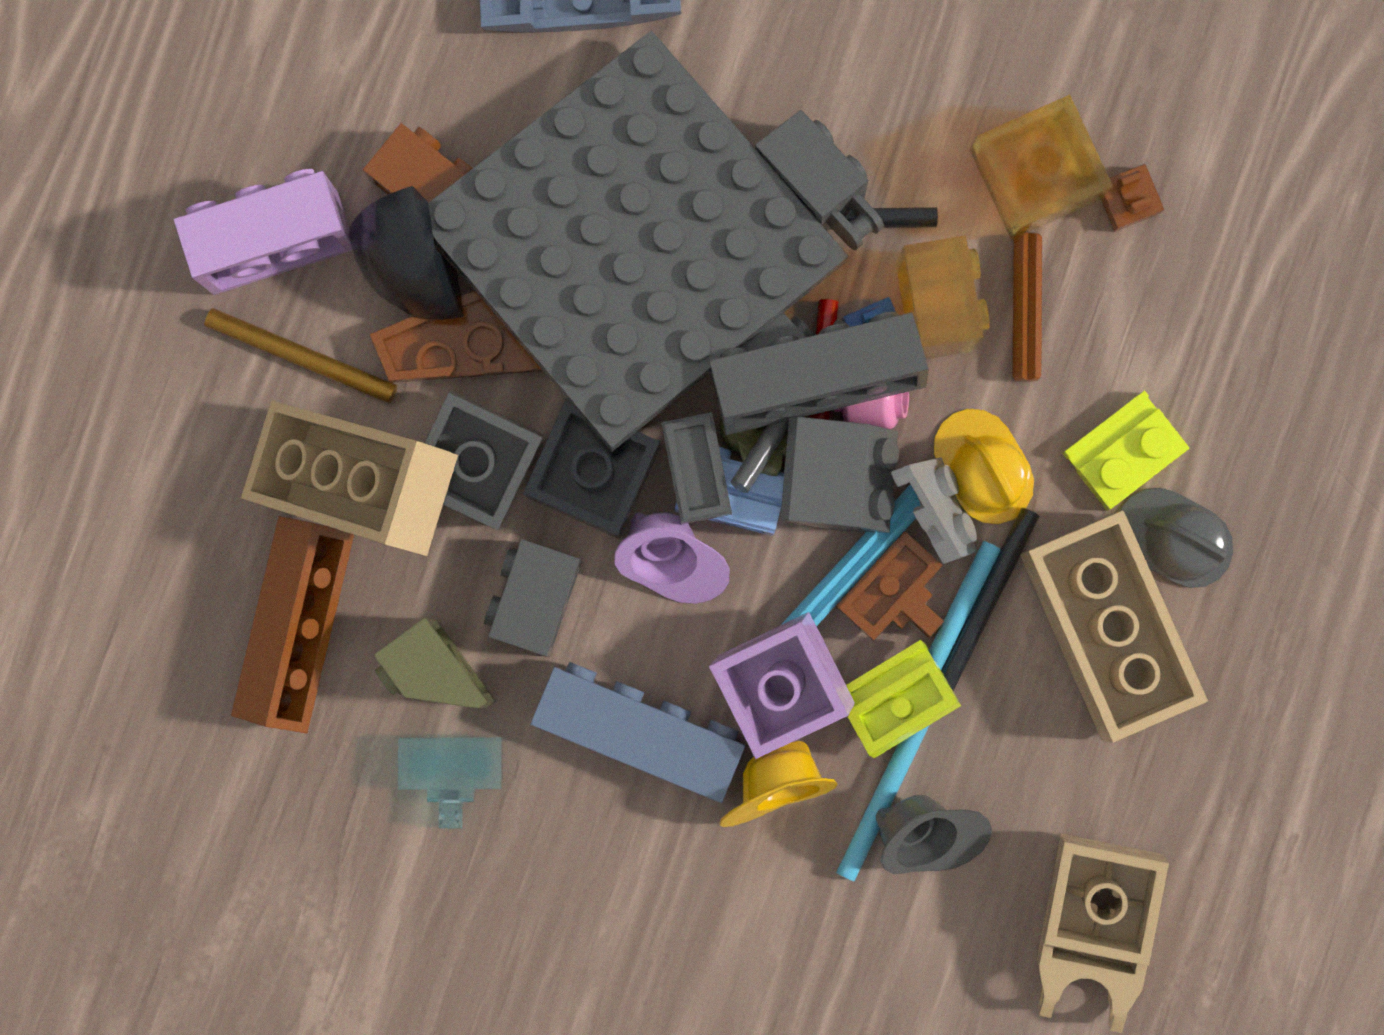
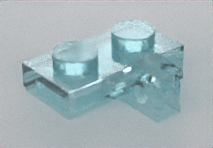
M501 737L399 738L398 790H427V802H439V829H462L463 802H474V789H502L503 738Z

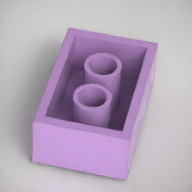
M313 169L299 170L287 175L284 178L285 183L268 189L264 185L249 186L236 192V199L218 205L215 201H204L186 209L187 215L175 218L174 222L192 278L213 295L352 251L349 236L350 226L339 192L323 171L315 173Z

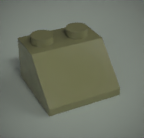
M424 617L374 654L381 666L375 669V672L392 695L398 693L403 694L405 698L478 709L489 707L496 702L436 619Z

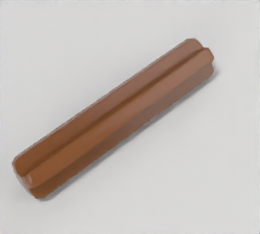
M1025 232L1015 236L1013 249L1012 377L1020 382H1033L1040 379L1042 366V236L1038 233Z

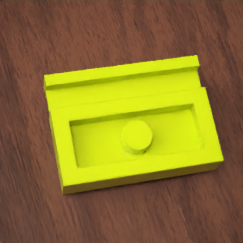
M1145 390L1062 453L1075 467L1077 474L1106 511L1112 509L1190 449L1160 409H1157L1150 401L1149 395Z
M919 640L846 685L855 702L847 717L867 753L872 758H876L961 706L939 666L928 651V647L922 640Z

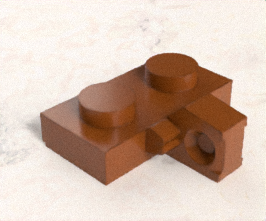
M904 532L838 603L836 608L872 641L892 621L900 629L910 621L930 638L944 621L925 604L933 595L924 586L943 565L908 533Z

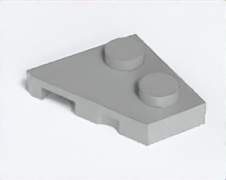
M942 458L909 464L891 472L898 487L910 482L917 494L921 505L915 507L913 513L922 529L928 534L932 546L943 564L977 552L974 544L977 539L975 526L969 515L962 513L955 495L959 491L957 479L952 469L948 465L944 466Z

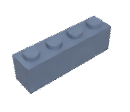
M568 662L566 670L558 667L553 668L530 725L717 802H723L745 748V744L736 741L739 731L713 720H710L708 728L688 721L692 713L691 711L664 700L660 709L641 702L645 692L618 681L615 682L613 690L594 682L597 675L596 672L572 662Z

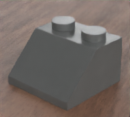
M789 417L780 520L837 531L889 533L890 521L895 508L893 496L894 479L891 472L895 470L899 459L898 431L871 424Z

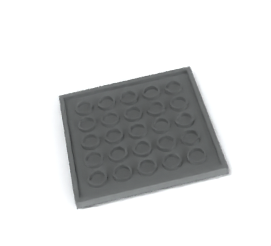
M652 30L428 203L434 243L611 452L711 372L709 360L720 358V354L727 350L741 348L845 264L849 257Z

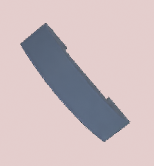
M480 0L481 28L483 30L505 32H564L606 29L652 22L682 14L681 0Z

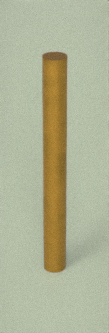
M211 308L206 316L204 325L210 329L390 404L396 394L398 387L396 384L215 308Z

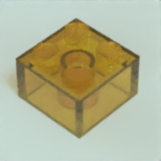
M1070 94L977 135L969 149L1011 240L1022 233L1030 232L1102 200L1113 187Z
M966 235L904 245L895 262L903 314L913 312L926 359L971 352L984 338L983 330H988L990 327L985 299L977 300L974 280L981 277L980 262L976 248L968 249Z

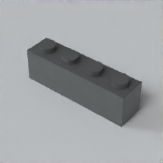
M885 312L871 318L869 323L849 327L847 324H835L822 329L819 335L802 339L796 336H784L773 340L768 347L748 351L746 348H734L721 353L718 359L709 360L711 378L726 435L788 421L789 417L809 416L926 388L929 371L913 312L899 315L897 312Z

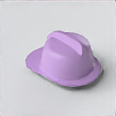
M664 512L645 515L636 513L631 519L627 538L620 542L615 551L614 563L620 574L679 603L697 604L710 601L723 593L729 583L730 568L725 558L712 547L696 539L689 524L681 525L680 516Z

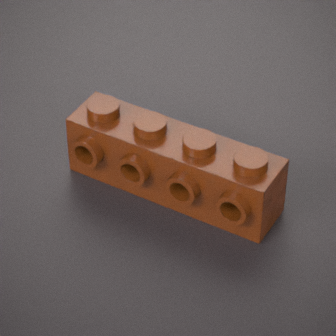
M278 516L233 704L232 717L264 727L308 733L354 534L313 522Z

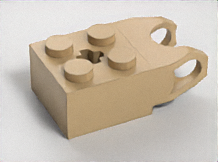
M1060 834L1037 953V964L1042 984L1038 1007L1039 1016L1052 1017L1055 1004L1059 1001L1063 990L1071 982L1078 979H1093L1100 982L1108 990V1002L1110 1005L1108 1025L1110 1026V1031L1122 1033L1127 1013L1143 990L1147 966L1150 963L1169 866L1163 854ZM1109 888L1112 895L1116 897L1114 903L1107 901L1106 908L1099 909L1092 896L1096 892L1100 893V889Z

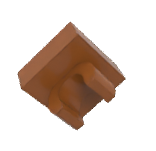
M1146 164L1100 181L1095 186L1114 232L1161 214L1165 210Z

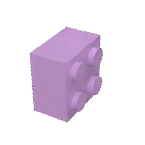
M809 612L718 655L709 665L755 759L849 716L855 704Z

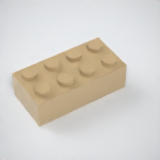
M271 400L241 499L385 545L427 556L458 455L413 439Z
M1124 510L1020 554L1102 741L1114 743L1208 702Z

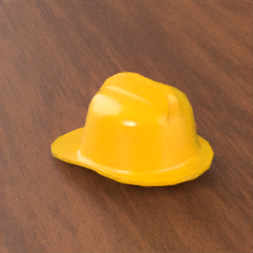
M965 409L953 413L941 424L934 439L935 459L942 458L944 466L948 465L954 472L959 488L958 493L955 495L962 508L969 516L982 523L1001 524L1014 520L1021 507L1027 508L1033 496L1034 477L1025 455L1008 427L999 417L979 409Z
M791 742L757 759L753 757L748 762L743 772V804L723 816L719 825L731 827L746 823L787 804L826 794L835 789L838 783L834 779L821 777L809 747L805 742Z

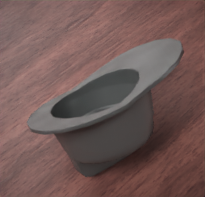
M1163 488L1144 489L1131 496L1120 509V511L1124 510L1149 569L1172 582L1188 588L1206 587L1219 580L1229 568L1233 555L1232 536L1226 523L1207 508L1176 492Z
M914 795L905 798L893 807L878 810L876 814V821L879 825L880 836L884 844L881 863L883 868L892 874L943 871L957 868L970 862L984 850L990 841L992 832L988 818L980 812L972 810H947L926 795Z

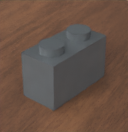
M521 539L518 549L510 547L500 576L508 578L502 597L493 595L484 620L485 625L491 626L488 637L550 657L582 560Z

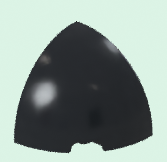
M413 186L378 199L356 216L349 231L352 251L364 278L381 298L414 317L432 320L464 317L457 270L435 249L428 201Z

